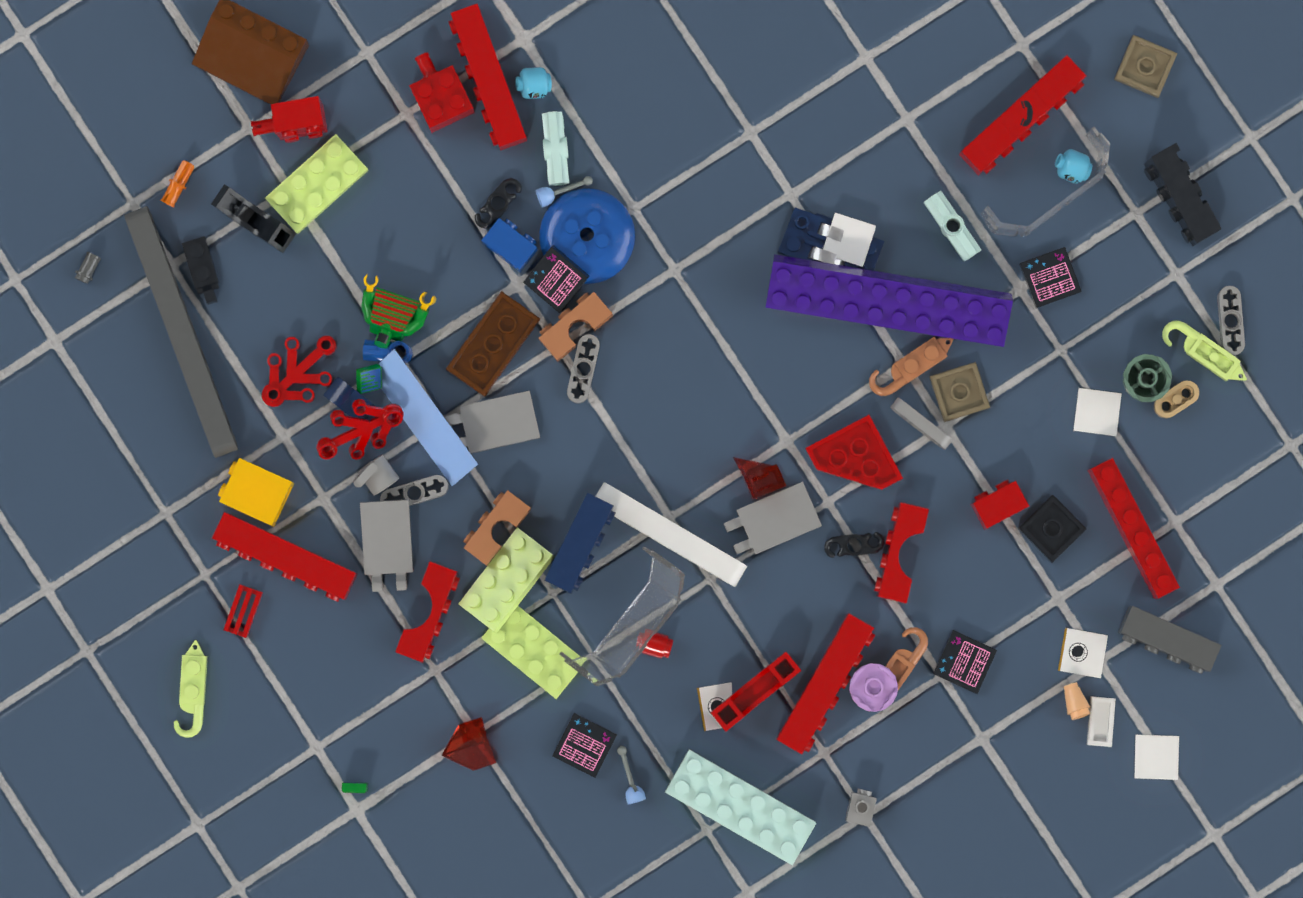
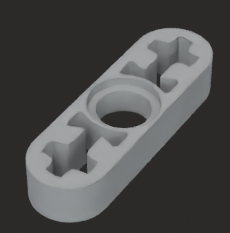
M1226 286L1217 295L1221 347L1233 356H1236L1245 347L1241 294L1236 287ZM1227 291H1230L1231 295H1235V299L1231 300V308L1236 306L1237 310L1224 312L1223 308L1229 307L1228 300L1223 299ZM1228 314L1235 315L1238 320L1234 328H1230L1225 324V317ZM1238 330L1239 334H1234V342L1239 343V347L1232 351L1231 347H1227V343L1231 342V334L1226 336L1225 331L1234 332Z
M591 334L582 336L578 342L567 389L568 398L577 404L585 402L589 396L600 349L599 340ZM588 339H591L593 345H596L595 349H591L589 357H594L593 361L588 358H579V354L585 355L586 349L582 344L587 343ZM581 362H586L591 367L589 374L586 376H581L576 371L577 365ZM574 377L580 380H588V384L582 383L581 389L585 394L584 396L580 395L579 399H576L575 395L571 393L572 389H576L578 381L573 382Z
M897 398L890 406L896 414L943 450H946L953 441L947 434L900 398Z
M434 475L385 490L381 494L380 501L387 500L390 493L394 497L400 496L399 490L403 489L404 498L409 499V506L444 496L449 489V484L443 476ZM437 479L440 483H444L440 493H437L436 490L428 491L430 496L425 497L426 491L422 483L427 482L426 487L433 486L434 480ZM412 486H417L421 489V496L417 500H411L408 497V490Z

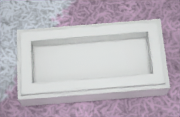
M1090 696L1091 708H1089L1087 745L1112 747L1116 699Z

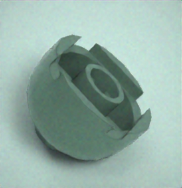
M1142 354L1133 358L1126 365L1123 372V385L1126 392L1133 399L1140 402H1153L1161 399L1170 389L1172 372L1169 365L1161 357Z

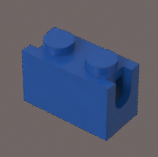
M499 218L481 241L486 247L521 273L538 251L535 246L536 241L526 233L523 236L516 231L518 227L507 218L505 221Z

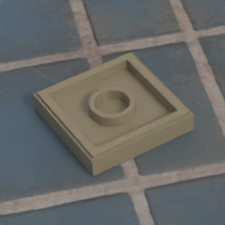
M1133 35L1114 80L1159 98L1177 53Z
M976 362L929 377L943 422L990 408Z

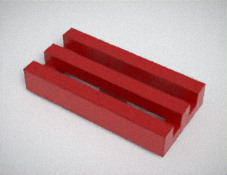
M239 584L223 630L247 638L263 592ZM243 591L247 593L235 627L231 628ZM254 594L256 595V597L253 602L244 631H240L239 629L241 627L251 595Z

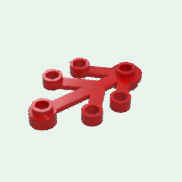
M322 336L319 338L317 348L298 366L297 350L300 347V342L295 337H288L285 340L287 376L280 383L279 367L282 365V358L276 353L270 354L267 358V363L270 366L269 384L262 390L264 403L270 407L280 406L285 400H302L305 403H311L315 399V393L312 389L305 388L302 391H288L287 389L293 383L320 384L325 387L331 385L333 377L329 372L324 371L320 374L304 373L323 355L329 356L336 351L337 344L332 337ZM291 340H295L297 343L293 349L288 347V343ZM324 341L330 342L331 346L329 349L322 348ZM278 357L279 363L272 365L270 362L271 358ZM323 375L329 376L330 379L328 383L321 382V377ZM273 390L278 392V396L275 399L269 397L270 392ZM306 391L312 393V397L309 400H305L303 397Z
M363 399L355 400L352 403L354 413L358 416L364 414L375 416L371 420L345 416L342 410L333 411L330 419L334 426L339 427L343 425L353 427V429L332 439L328 437L321 438L316 446L319 456L322 459H331L337 454L338 446L359 437L357 442L349 447L352 459L358 460L364 456V449L369 438L375 449L383 448L386 445V438L391 427L398 426L403 420L404 412L401 406L389 404L381 408L367 405ZM381 426L380 429H379V432L374 433V434L371 436L373 430H374L375 428Z

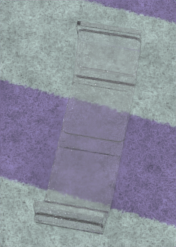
M1095 127L1091 128L1085 135L1098 152L1095 177L1029 226L1002 223L989 206L985 207L981 215L984 217L985 223L991 232L1007 236L1019 234L1021 237L1024 235L1027 237L1059 213L1064 205H1070L1104 178L1103 175L1106 173L1104 169L1108 164L1110 143L1106 137L1099 133Z
M645 546L643 550L652 557L649 582L593 653L573 660L562 651L559 654L565 659V663L596 687L611 682L613 678H620L627 672L645 649L648 641L660 630L681 601L680 593L683 590L685 574L652 549L649 550Z

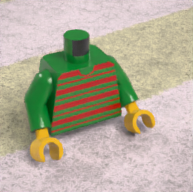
M368 274L365 275L363 280L367 287L363 290L361 308L365 322L370 325L369 331L377 334L374 341L376 346L386 349L391 339L402 342L405 336H411L423 327L429 313L428 307L436 302L435 296H432L431 302L427 303L425 301L427 292L420 295V301L378 287L375 292L373 289L378 284V276L376 275L374 284H369L367 282Z

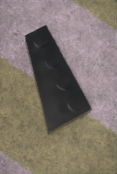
M1175 143L1152 156L1144 164L1146 167L1144 172L1150 181L1154 180L1158 189L1156 192L1161 201H1166L1170 207L1168 211L1172 220L1175 223L1179 222L1183 229L1181 234L1184 240L1195 246L1220 231L1221 227L1206 200L1201 201V188L1193 179L1190 180V167L1186 160L1179 159L1176 152L1180 151V148Z

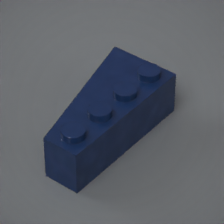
M589 493L586 494L544 581L570 594L574 590L578 591L584 579L581 577L584 568L589 569L594 559L591 553L595 546L599 547L605 536L601 532L605 524L610 526L616 512L612 511L614 505Z

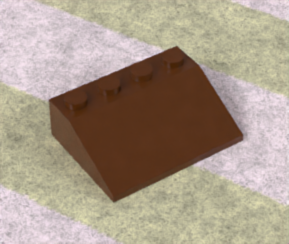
M219 0L209 19L192 65L271 105L279 103L310 44L307 39L231 0Z

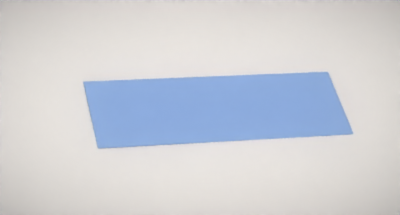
M394 349L378 364L382 369V391L392 404L401 406L404 412L403 420L450 485L453 486L476 467L478 463Z

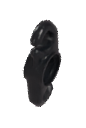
M513 178L504 180L488 197L485 206L480 208V212L490 215L489 222H482L480 214H475V222L480 228L492 227L508 210L509 204L516 198V194L507 193L506 187L509 184H513L516 188V193H520L522 186L518 180ZM495 197H502L505 200V206L500 210H495L491 206V201Z
M878 532L873 534L879 542L876 547L869 545V540L872 537L870 533L865 535L835 536L825 542L824 550L827 556L834 558L835 553L831 551L830 546L833 543H838L840 550L837 556L839 557L844 555L875 554L883 549L885 542L883 536ZM851 538L860 540L861 549L858 552H852L848 549L847 544Z

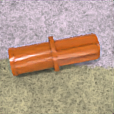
M185 160L181 162L173 179H169L170 184L160 201L173 208L175 207V203L182 190L187 188L185 184L194 170L193 164Z

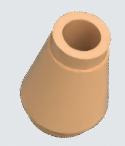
M1077 682L1064 686L1067 714L1071 716V719L1076 720L1090 715L1089 708L1091 707L1080 687H1078Z

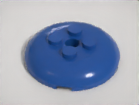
M577 189L559 197L546 211L540 226V247L543 256L551 246L557 247L590 276L584 284H595L612 278L627 264L635 244L634 224L628 210L614 196L597 189ZM585 229L591 230L594 233V237L590 241H584L580 237L581 232Z

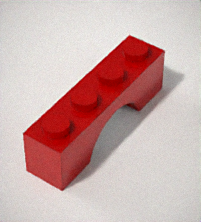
M902 502L899 503L898 507L894 506L891 521H895L893 531L888 530L885 541L889 548L887 554H882L880 568L884 569L882 577H877L874 591L878 592L877 597L899 603H907L912 579L900 567L899 551L907 538L924 533L929 509Z
M431 561L429 562L421 584L431 596V614L421 626L403 630L395 651L396 653L420 662H424L425 659L430 660L435 647L431 645L434 636H439L443 623L440 622L443 613H448L452 602L448 599L451 590L456 591L460 582V578L457 577V571Z
M784 652L710 713L726 732L802 670L790 655Z

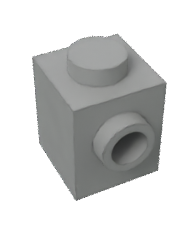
M858 789L857 793L851 792L845 821L870 827L877 799L871 796V791Z

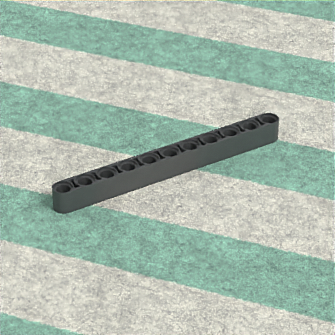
M145 206L124 214L215 458L236 451L238 450L235 436L151 212Z

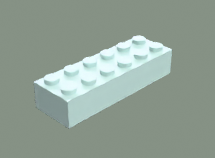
M690 749L665 790V793L792 866L816 825L814 820Z

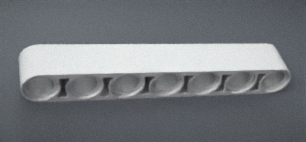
M605 482L595 496L614 505L612 511L616 512L614 517L733 587H736L747 568L745 564Z

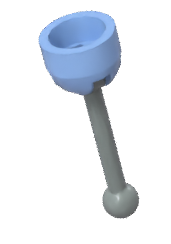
M586 176L582 181L554 191L549 187H541L535 190L538 201L543 208L554 201L555 195L582 185L589 186L593 183V179L590 176Z
M619 746L617 752L622 757L630 785L626 791L627 804L646 800L643 789L634 785L626 757L627 749L625 746Z

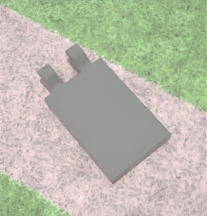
M530 391L459 406L460 414L444 416L450 426L463 424L466 437L459 439L465 447L469 448L470 454L540 438Z
M803 482L736 510L739 517L724 523L727 533L743 526L748 537L747 540L733 546L736 554L752 548L755 555L822 526Z
M409 499L360 502L365 575H372V591L382 592V574L396 573L397 591L407 590V573L414 571Z

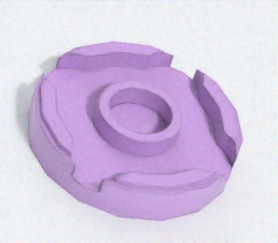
M870 663L861 666L854 672L850 680L849 691L852 700L858 707L866 711L877 712L886 709L894 702L898 692V684L895 675L889 668L881 664Z

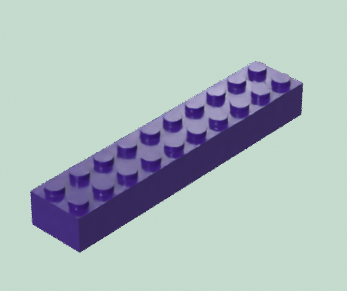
M774 254L765 308L1004 347L1013 298L1011 293Z

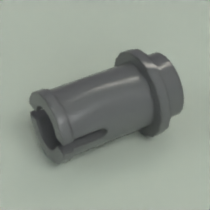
M90 252L86 253L87 255L79 271H75V278L86 284L93 280L92 275L101 260L100 257Z

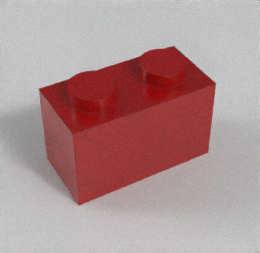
M1007 479L995 486L997 491L988 494L986 490L974 497L976 502L972 503L971 506L984 530L1029 507L1016 481L1010 483Z

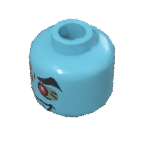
M541 67L523 68L520 76H517L515 79L516 90L520 91L523 98L526 99L544 98L548 92H551V75Z
M1073 149L1066 150L1064 154L1060 153L1055 161L1058 176L1074 184L1086 181L1093 167L1089 156Z

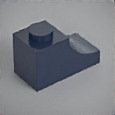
M337 377L323 394V396L350 417L365 420L369 417L367 414L358 416L354 413L352 403L357 399H363L367 405L375 406L340 377Z

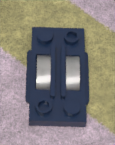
M794 208L778 250L779 254L874 271L885 241L872 237L863 267L837 259L836 254L823 250L827 237L841 242L844 230L834 226L830 229L833 220L830 217L819 213L814 215L799 208Z

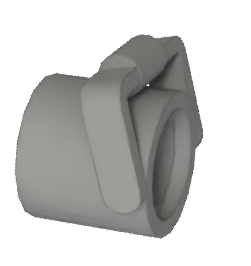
M382 454L357 472L358 475L354 478L353 484L356 487H362L365 483L373 496L396 482L399 477Z

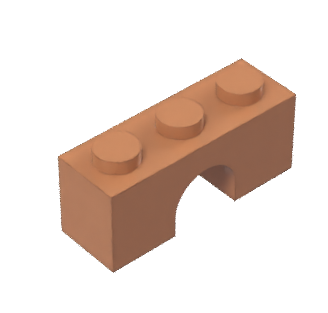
M595 292L591 295L585 293L576 301L579 305L573 310L567 308L558 316L560 320L552 326L550 323L540 331L542 336L539 337V341L557 362L576 348V344L569 337V330L573 324L585 322L595 332L613 317L612 312Z
M508 490L505 494L501 492L493 502L496 505L491 513L486 511L478 521L481 526L476 532L471 530L463 541L466 543L464 549L486 566L502 548L492 537L493 527L501 521H507L517 528L531 510L528 505Z

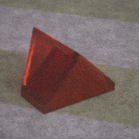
M733 457L752 501L787 486L777 464L770 465Z
M482 717L459 724L441 756L473 771L495 764L496 760Z

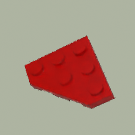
M870 415L805 448L815 469L879 490L903 479Z

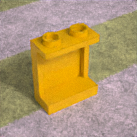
M239 458L238 462L234 461L229 469L228 474L231 477L228 483H223L218 496L221 498L219 502L275 527L294 483Z

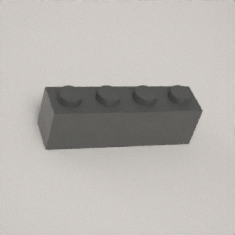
M1134 606L1128 607L1118 630V633L1123 635L1122 640L1134 645L1138 641L1145 645V650L1157 655L1159 651L1168 655L1166 659L1176 664H1180L1181 661L1190 664L1188 669L1202 674L1203 671L1211 672L1222 646Z

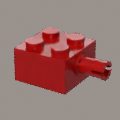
M428 52L415 58L423 78L409 86L431 133L475 113L453 65L441 71H436Z
M319 96L271 104L272 118L251 121L253 136L275 132V135L277 134L280 140H285V143L299 141V137L308 136L310 139L323 136V133L328 132L324 106Z

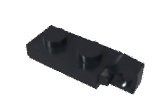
M203 236L182 243L194 287L198 294H204L208 305L218 302L214 290L219 288V280L206 237Z

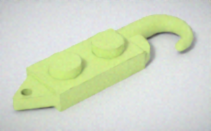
M1171 321L1164 327L1162 338L1169 347L1172 346V342L1168 337L1169 332L1173 329H1178L1187 335L1184 342V351L1187 355L1224 381L1247 380L1240 366L1241 361L1202 333L1200 334L1182 321Z
M197 640L193 642L187 653L182 655L179 704L183 711L194 714L193 726L190 730L186 731L181 729L178 721L175 720L174 729L176 733L185 738L197 735L203 725L208 656L204 655Z

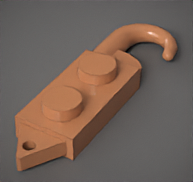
M933 337L895 362L891 367V375L894 381L886 387L881 388L876 385L875 379L879 371L875 370L869 378L871 390L879 396H888L947 358L946 354L954 339H936Z
M917 627L908 628L902 633L903 637L911 633L918 635L920 642L913 652L905 649L897 650L885 665L895 675L898 690L928 647L926 633Z

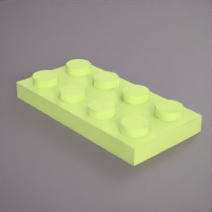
M335 134L267 195L265 199L291 228L299 234L369 170Z
M517 527L458 604L497 634L555 556Z
M519 606L516 607L497 634L489 628L482 636L486 643L555 699L559 697L587 662Z

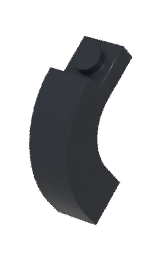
M225 184L211 203V205L231 220L284 253L297 234Z

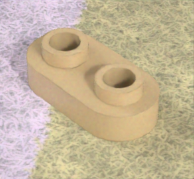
M1192 381L1180 382L1171 388L1161 399L1154 402L1155 413L1161 418L1173 417L1198 399V386ZM1183 389L1189 391L1190 395L1188 398L1182 396ZM1163 402L1169 404L1170 408L1168 411L1162 409Z

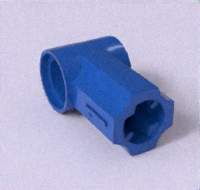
M365 340L363 345L364 361L381 362L390 352L401 346L406 349V355L402 358L405 364L413 356L411 347L401 341H390L386 349L376 346L374 344L375 340Z

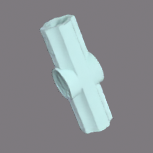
M562 112L543 113V149L545 161L547 160L549 186L569 184L567 164L569 156Z
M942 191L924 201L925 206L940 226L942 234L948 238L963 262L981 251V248L964 225L963 219L955 212ZM948 221H955L959 226L958 231H949L946 223Z

